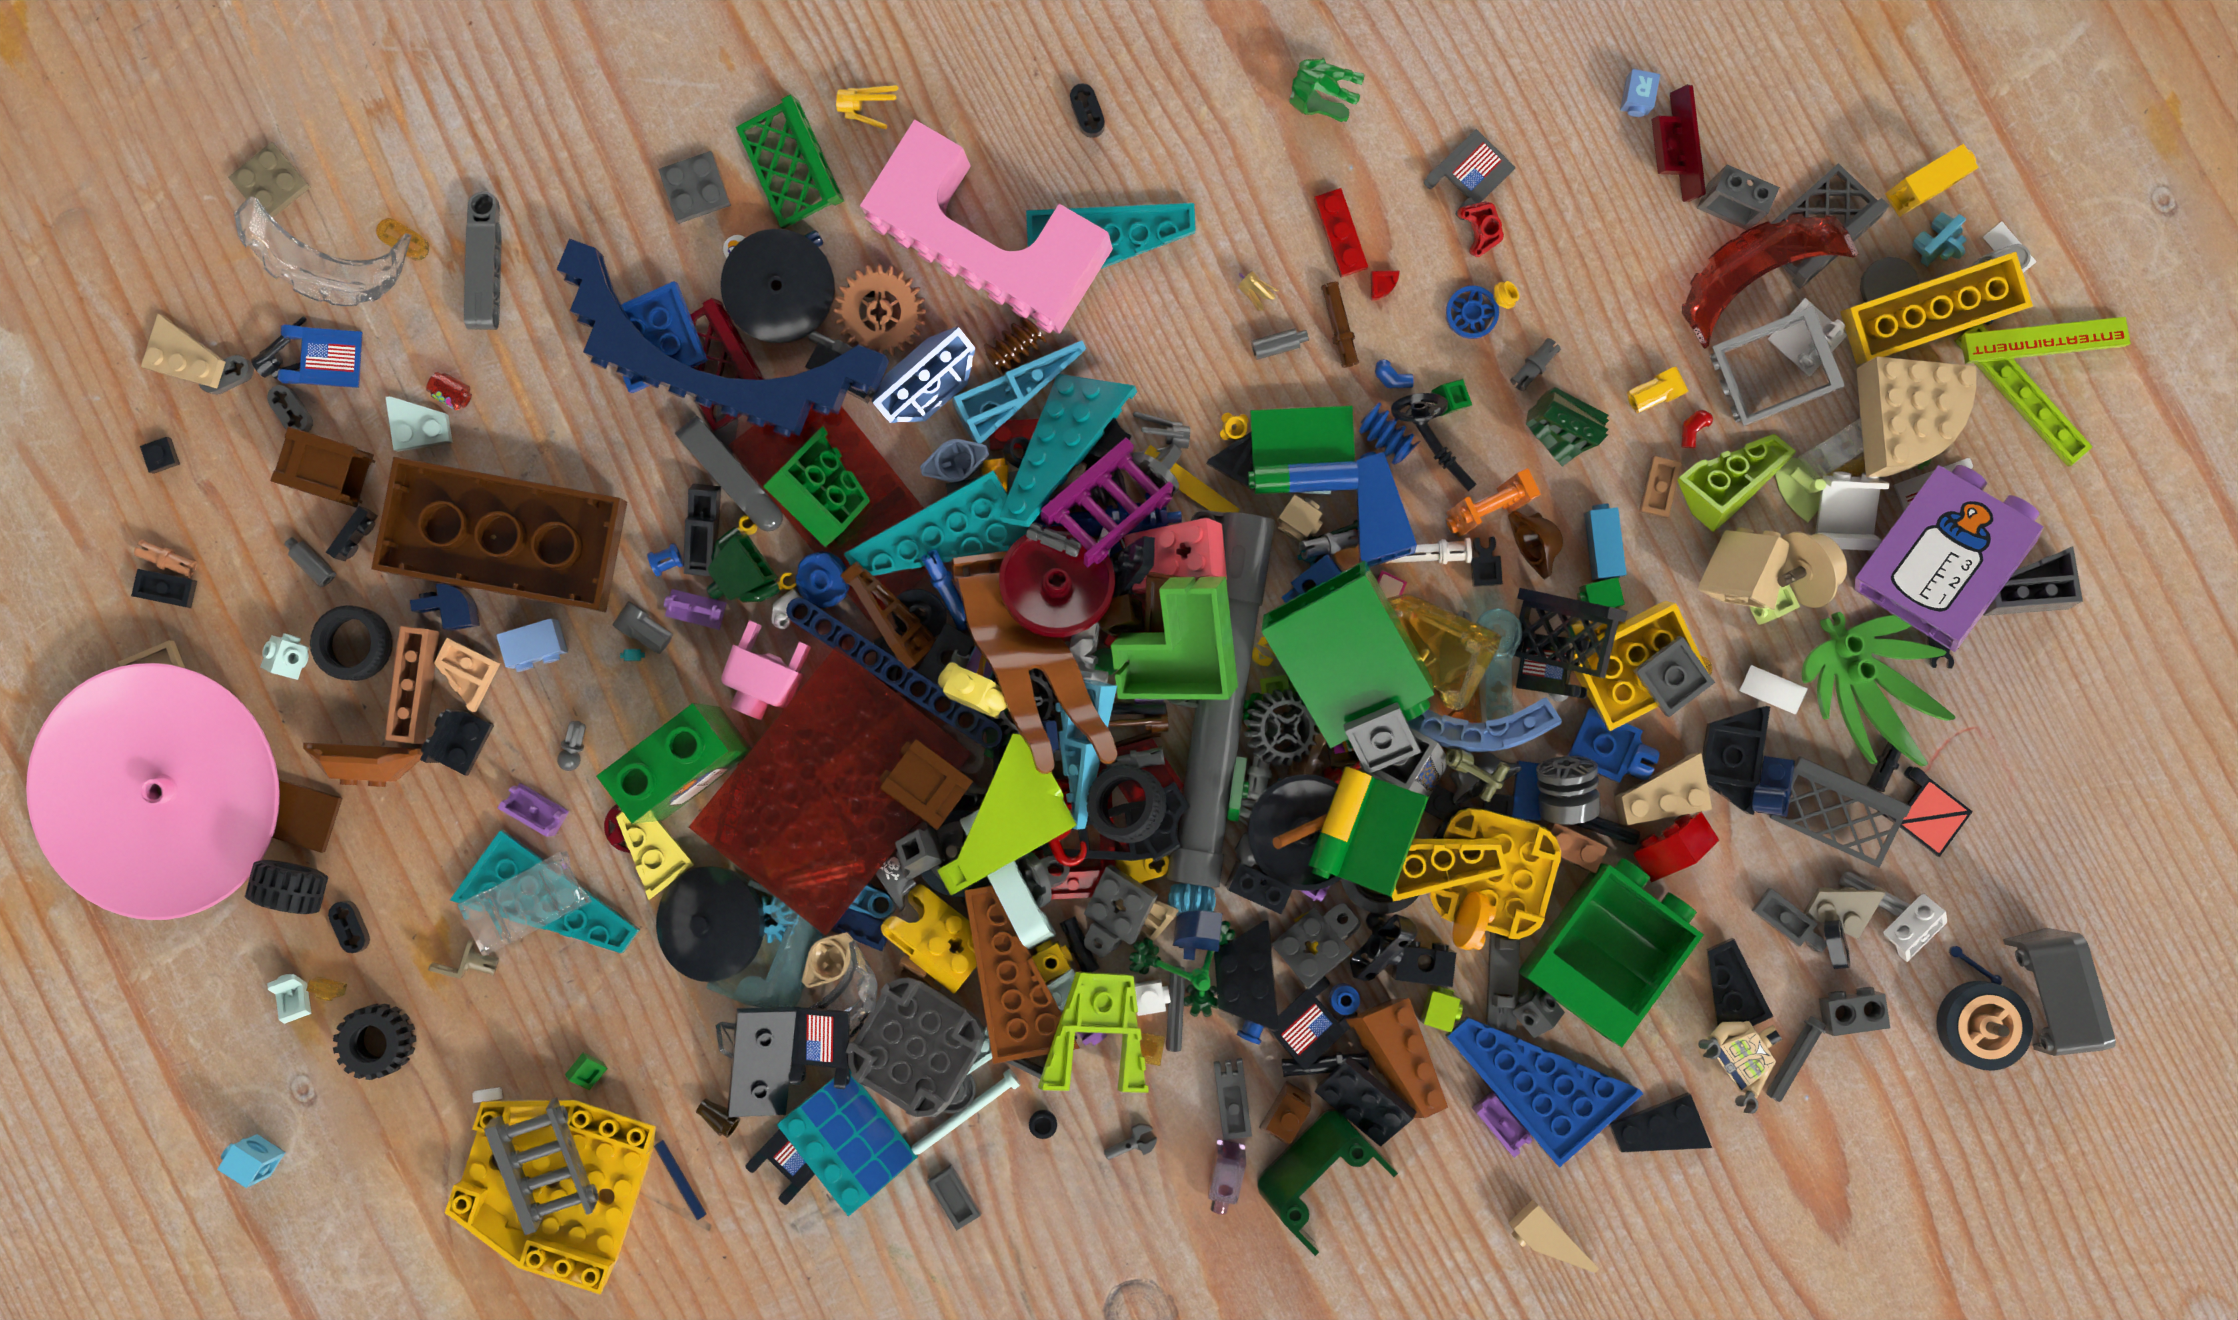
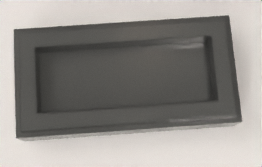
M952 1165L927 1180L928 1185L956 1231L981 1216L982 1213Z

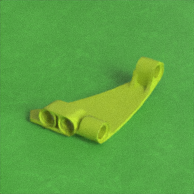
M1012 734L958 858L937 870L950 895L959 892L1077 826L1063 800V793L1051 772L1043 774L1036 770L1031 751L1019 734Z

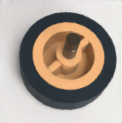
M1987 981L1966 982L1951 990L1943 999L1938 1010L1937 1032L1943 1047L1953 1058L1966 1065L1981 1070H2001L2020 1060L2030 1046L2033 1036V1020L2030 1010L2025 1001L2008 987Z

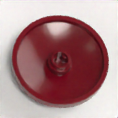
M1064 526L1048 527L1067 535V539L1075 538ZM1026 534L1023 535L1007 551L999 573L1000 595L1005 608L1012 618L1025 629L1048 637L1075 635L1096 624L1106 613L1114 594L1115 574L1109 555L1099 564L1094 562L1087 568L1084 565V554L1087 550L1083 545L1079 554L1073 557L1066 554V550L1061 552L1041 544L1039 539L1034 541L1027 538Z

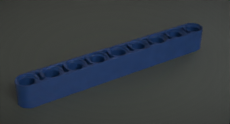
M795 598L788 603L786 608L788 618L812 636L988 750H995L1003 744L1004 735L1002 729L981 713L949 699L941 687L912 668L908 670L898 659L806 599ZM800 606H806L808 608L807 615L803 619H796V609ZM824 621L831 622L830 632L825 635L819 634V625ZM848 636L854 637V647L850 650H844L842 648V641ZM870 652H877L879 655L878 662L872 666L866 665V655ZM894 667H900L903 671L902 677L897 681L889 679V672ZM919 682L925 683L926 692L920 697L913 696V686ZM941 698L950 700V707L945 712H938L936 710V703ZM966 713L973 714L974 723L968 728L961 727L959 724L960 717ZM988 729H995L998 732L997 740L991 744L985 743L983 740L984 732Z

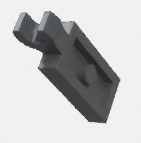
M1772 888L1767 889L1751 910L1796 946L1801 947L1806 942L1817 952L1818 950L1823 952L1827 947L1826 941L1813 932L1818 924Z

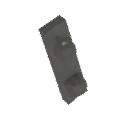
M1490 932L1486 1025L1496 1029L1516 1030L1517 1017L1512 1011L1518 1003L1520 939H1509L1507 936ZM1497 994H1510V996L1504 997Z

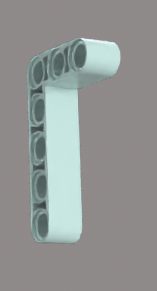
M979 810L960 819L967 836ZM1015 861L988 875L1009 920L1025 947L1033 949L1057 936L1048 917L1037 906Z

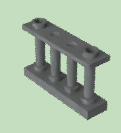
M557 1097L551 1099L546 1108L547 1114L510 1126L504 1123L502 1116L490 1119L484 1129L525 1235L537 1231L544 1215L582 1203L585 1213L588 1215L593 1212L598 1201L596 1186L590 1184L568 1127L567 1110L564 1105L560 1106ZM552 1124L557 1140L522 1152L515 1150L512 1143L513 1137ZM562 1151L567 1163L566 1167L529 1178V1176L525 1177L522 1169L523 1163ZM572 1177L577 1189L576 1193L543 1204L535 1202L532 1195L534 1189Z

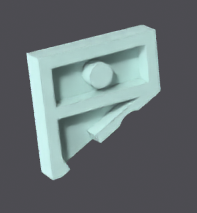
M386 397L394 451L399 452L453 443L449 415L397 398Z

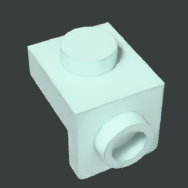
M285 974L278 977L277 980L267 983L268 990L276 995L279 1021L285 1024L311 1014L307 982L294 974Z

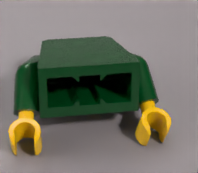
M748 516L741 517L738 528L733 527L716 540L711 556L712 562L708 566V573L714 581L706 588L708 594L715 600L725 595L730 601L739 599L743 603L762 602L779 594L781 589L790 591L796 587V583L792 586H786L783 583L784 578L791 576L792 573H784L780 581H774L778 578L748 536L754 534L758 527L756 524H753L750 528H744V524L750 520Z

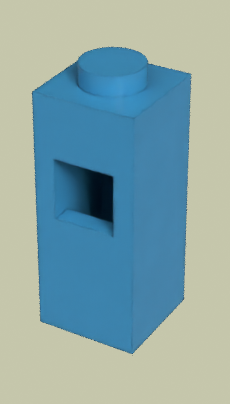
M1609 504L1593 505L1592 510L1584 513L1592 581L1623 577L1627 573L1618 507L1609 508Z

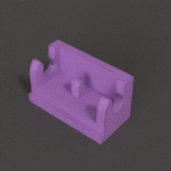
M519 783L518 786H512L509 789V792H511L507 800L501 801L498 809L546 837L555 836L569 811L522 783Z
M1493 1090L1472 1107L1514 1158L1520 1154L1519 1148L1523 1144H1530L1532 1142L1530 1133Z

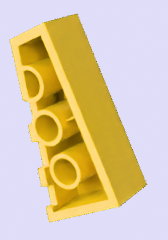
M1499 838L1413 839L1392 894L1393 902L1507 874L1508 869Z

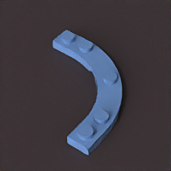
M1547 697L1515 714L1500 719L1487 720L1486 723H1468V720L1457 719L1447 715L1441 716L1430 709L1407 722L1410 728L1438 742L1440 746L1449 749L1459 748L1470 752H1488L1524 744L1561 724L1562 719Z

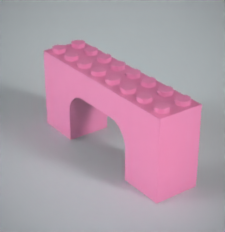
M914 119L860 205L866 214L864 218L871 223L870 227L881 235H885L887 232L894 236V241L905 249H908L910 246L918 251L917 255L929 263H932L933 260L942 265L941 269L950 276L955 277L958 274L965 278L964 282L972 289L979 291L982 288L989 293L988 297L1000 305H1003L1004 302L1013 307L1012 311L1023 318L1029 316L1036 320V325L1043 331L1051 333L1053 330L1060 334L1113 249L1108 232L1059 204L1039 237L1028 248L1020 251H1005L946 217L947 205L971 167L963 148Z

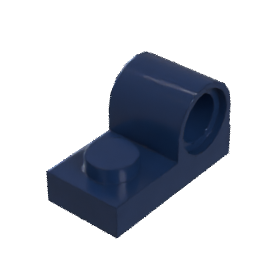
M1764 756L1760 785L1756 786L1753 795L1754 811L1787 817L1795 760Z

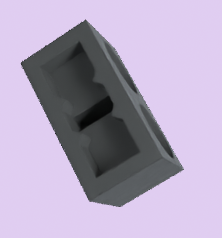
M1874 987L1857 988V993L1846 995V991L1829 992L1826 998H1819L1822 1022L1826 1024L1824 1029L1826 1034L1839 1036L1891 1028L1886 995L1875 991ZM1867 1002H1871L1873 1006L1872 1012L1869 1015L1864 1013V1006ZM1842 1005L1845 1012L1843 1017L1837 1020L1835 1011Z

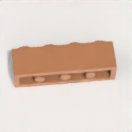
M400 626L385 740L424 744L439 631Z

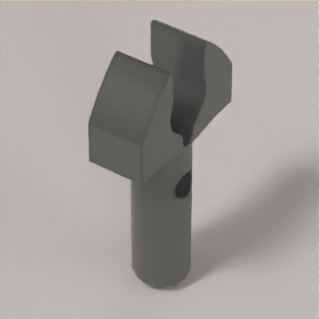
M816 331L811 332L808 336L809 341L815 344L819 342L841 355L853 349V347L838 339L836 341Z
M1140 1123L1132 1126L1133 1133L1131 1138L1105 1149V1157L1110 1160L1133 1149L1141 1150L1143 1155L1150 1153L1156 1145L1157 1137L1148 1142L1137 1140L1140 1139L1141 1134L1153 1130V1127Z

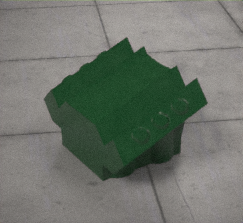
M1554 387L1546 391L1537 401V404L1528 410L1526 425L1547 448L1553 458L1563 467L1582 452L1598 446L1608 436L1606 432L1609 429L1605 425L1609 421L1607 419L1609 415Z

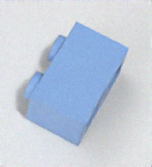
M553 618L497 634L505 667L516 668V672L533 668V663L543 660L544 664L558 661L561 659V654L568 653L559 620Z

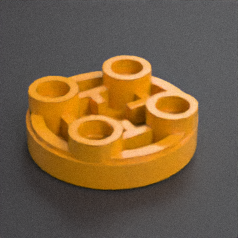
M1473 891L1464 898L1459 906L1452 932L1453 942L1456 947L1464 950H1471L1473 948L1480 950L1484 946L1486 939L1484 933L1487 925L1494 920L1496 915V907L1490 905L1486 895Z

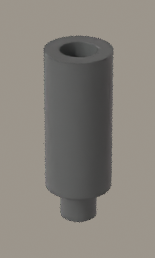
M1294 328L1251 340L1254 356L1256 360L1298 349L1300 348V343L1309 341L1307 330L1297 332Z
M291 537L284 543L290 550L288 556L320 587L326 586L335 578L336 573L304 541L298 543Z

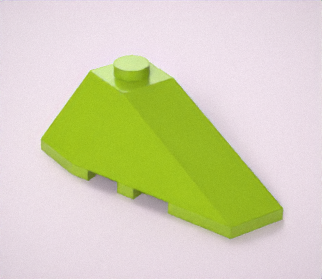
M1772 434L1750 442L1744 448L1731 453L1726 451L1712 460L1707 461L1704 459L1699 461L1682 474L1677 481L1692 515L1714 532L1729 520L1795 455L1796 450L1776 434Z

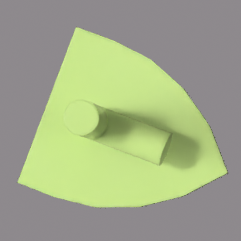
M1791 458L1775 473V478L1786 504L1808 523L1819 509L1821 490L1826 487L1823 476H1833V471L1821 463L1809 459Z

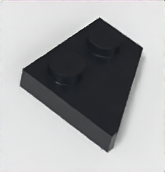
M1251 432L1209 458L1206 463L1248 489V472L1253 471Z

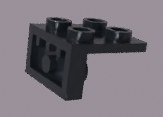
M447 708L445 712L442 711L436 718L434 723L436 729L432 737L427 738L421 748L423 754L420 760L425 763H441L468 776L494 725L466 710Z

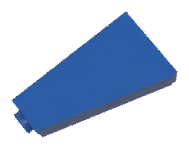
M1365 453L1357 460L1359 478L1358 489L1356 490L1359 563L1365 560L1368 566L1372 567L1414 554L1417 543L1385 453Z

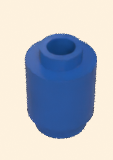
M1339 983L1330 990L1329 1002L1338 1013L1349 1015L1358 1009L1360 996L1351 985ZM1344 995L1350 996V1001L1342 1005L1341 998Z

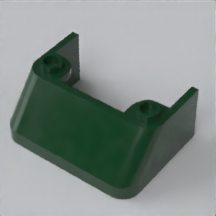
M1328 1109L1315 1119L1260 1174L1257 1180L1259 1194L1283 1224L1314 1256L1319 1253L1316 1242L1302 1229L1308 1222L1310 1214L1307 1205L1300 1196L1340 1156L1353 1167L1364 1166L1374 1157L1393 1177L1398 1174L1393 1165L1343 1114L1335 1109Z

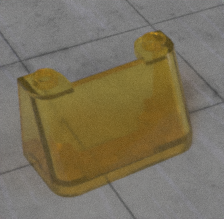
M1401 594L1387 598L1429 670L1433 680V688L1441 691L1440 699L1444 701V705L1454 710L1467 707L1499 648L1502 639L1501 635L1413 595Z

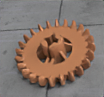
M881 264L877 265L876 272H873L872 268L867 265L866 275L858 269L855 270L857 280L849 276L846 277L850 287L840 286L839 290L845 296L835 297V301L842 304L841 307L833 310L835 313L842 314V317L837 319L835 324H845V327L840 331V335L850 333L851 336L847 344L858 341V345L867 346L871 350L877 349V352L882 354L887 349L890 356H894L895 346L901 352H904L905 346L903 342L906 341L913 345L914 340L911 334L921 335V332L915 326L925 325V321L918 317V315L927 312L926 309L918 307L919 304L925 301V298L915 296L921 288H911L910 285L913 282V278L910 277L904 281L903 270L894 275L892 265L889 266L886 272L883 271ZM875 291L874 300L868 302L863 299L865 295ZM885 291L890 292L897 300L893 302L885 298ZM861 302L867 306V317L861 319L860 315ZM879 302L882 309L887 310V313L882 316L881 320L878 318L877 313H873V309L878 306ZM898 302L901 308L900 320L892 316L894 311L893 305ZM869 320L875 324V330L866 326L864 322ZM889 320L897 322L896 326L886 331V322Z

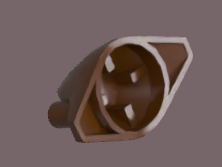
M1517 511L1511 512L1508 518L1521 554L1544 580L1552 575L1554 559L1563 547V537L1559 528L1552 521L1543 518L1538 512L1530 516Z

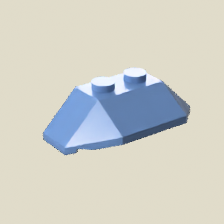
M957 326L927 338L884 376L877 393H875L872 399V403L890 423L926 421L968 384L972 358L976 348Z

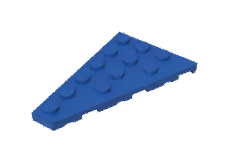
M1467 1016L1452 1029V1033L1448 1032L1445 1035L1559 1168L1643 1095V1092L1635 1086Z

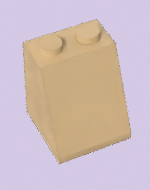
M1737 527L1736 531L1725 530L1699 583L1698 590L1720 602L1775 610L1780 588L1777 579L1783 575L1790 543L1782 539L1780 533L1765 530L1762 535L1754 534L1753 530Z

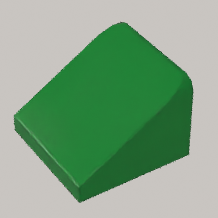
M1463 379L1442 384L1431 390V393L1439 394L1448 401L1447 410L1440 416L1472 406Z

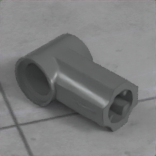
M628 601L612 625L632 639L636 638L645 646L660 654L671 642L674 634L649 618L650 615Z

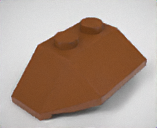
M303 743V749L323 772L331 779H340V785H358V780H367L368 786L386 787V782L399 780L420 761L423 754L421 749Z

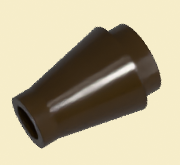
M707 1098L700 1103L696 1110V1113L707 1122L718 1136L723 1135L728 1138L740 1122L739 1117H728L726 1107L713 1103Z

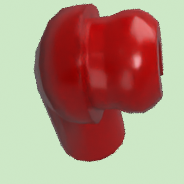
M1699 410L1683 422L1682 448H1696L1697 432L1706 426L1709 427L1713 423L1711 413Z

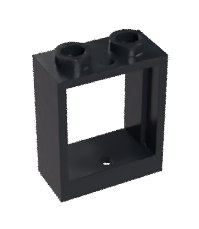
M1239 861L1235 862L1225 884L1228 891L1278 914H1282L1293 890V887L1270 878L1265 873L1244 865Z

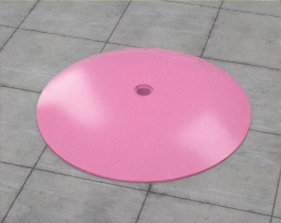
M144 663L121 666L102 672L77 686L60 701L44 722L35 740L27 771L26 791L30 821L36 839L51 866L71 888L88 901L108 911L131 918L168 920L192 915L218 904L234 893L250 877L253 863L263 859L276 827L280 797L279 779L271 747L260 725L245 705L219 683L200 673L174 665ZM157 785L161 788V796L157 793Z

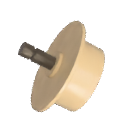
M1791 532L1784 535L1782 539L1789 542L1790 545L1783 575L1777 579L1778 584L1781 587L1790 584L1798 603L1804 606L1818 608L1828 604L1834 598L1838 585L1844 581L1847 574V563L1842 550L1834 540L1823 534L1808 535L1802 532Z

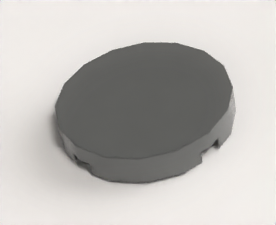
M1886 257L1873 262L1863 273L1860 282V292L1864 302H1868L1918 285L1919 279L1915 269L1909 262L1897 257Z

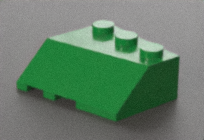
M822 426L763 487L826 547L847 528L870 502V499L854 474L847 471L839 458L842 455L837 447H831L826 439L828 433Z

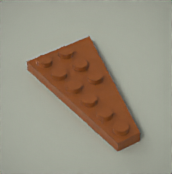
M989 885L964 890L993 1064L1049 1054L1062 1015L1027 947L1020 941L993 886ZM1074 1039L1073 1050L1080 1049L1076 1039Z

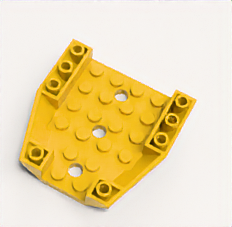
M551 1100L482 1101L472 1128L477 1133L461 1181L453 1185L445 1214L517 1268L601 1294L619 1257L654 1149L656 1126L577 1100H558L560 1106L564 1105L567 1110L568 1127L590 1184L596 1186L598 1201L593 1212L586 1215L582 1203L544 1215L537 1231L525 1235L501 1172L492 1163L494 1154L484 1129L490 1119L502 1116L504 1123L510 1126L547 1114L546 1108ZM551 1124L515 1136L512 1139L515 1150L522 1152L555 1141L557 1137ZM562 1151L523 1163L522 1169L525 1177L529 1176V1178L545 1174L548 1171L566 1167L567 1163ZM572 1177L561 1180L556 1186L549 1184L534 1189L532 1195L536 1203L543 1204L576 1193L577 1189ZM608 1188L613 1191L614 1201L612 1203L602 1201L600 1197L602 1189Z

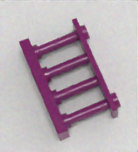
M1127 438L1123 439L1041 509V520L1048 527L1054 522L1057 524L1061 523L1087 550L1084 554V565L1087 568L1094 562L1099 564L1109 554L1108 550L1155 509H1163L1172 500L1173 484L1169 481L1159 489L1132 461L1134 445ZM1118 468L1121 470L1125 469L1151 496L1140 507L1111 479V474ZM1097 486L1100 488L1104 487L1130 514L1119 525L1090 497V492ZM1074 505H1083L1109 532L1098 543L1069 515V510Z

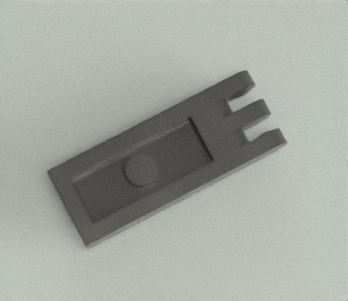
M1242 1058L1236 1059V1071H1232L1231 1060H1225L1226 1072H1221L1220 1062L1215 1061L1214 1070L1223 1140L1252 1137Z

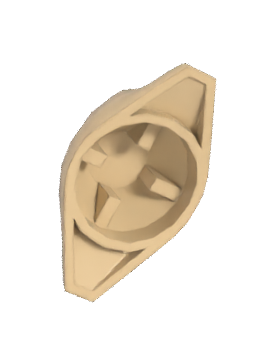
M846 932L820 939L814 943L809 951L801 982L807 988H811L839 979L847 971L853 960L856 947L853 945V938Z

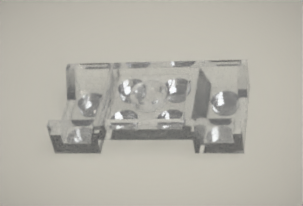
M562 851L457 906L482 956H486L592 901L580 888L570 868L567 851Z

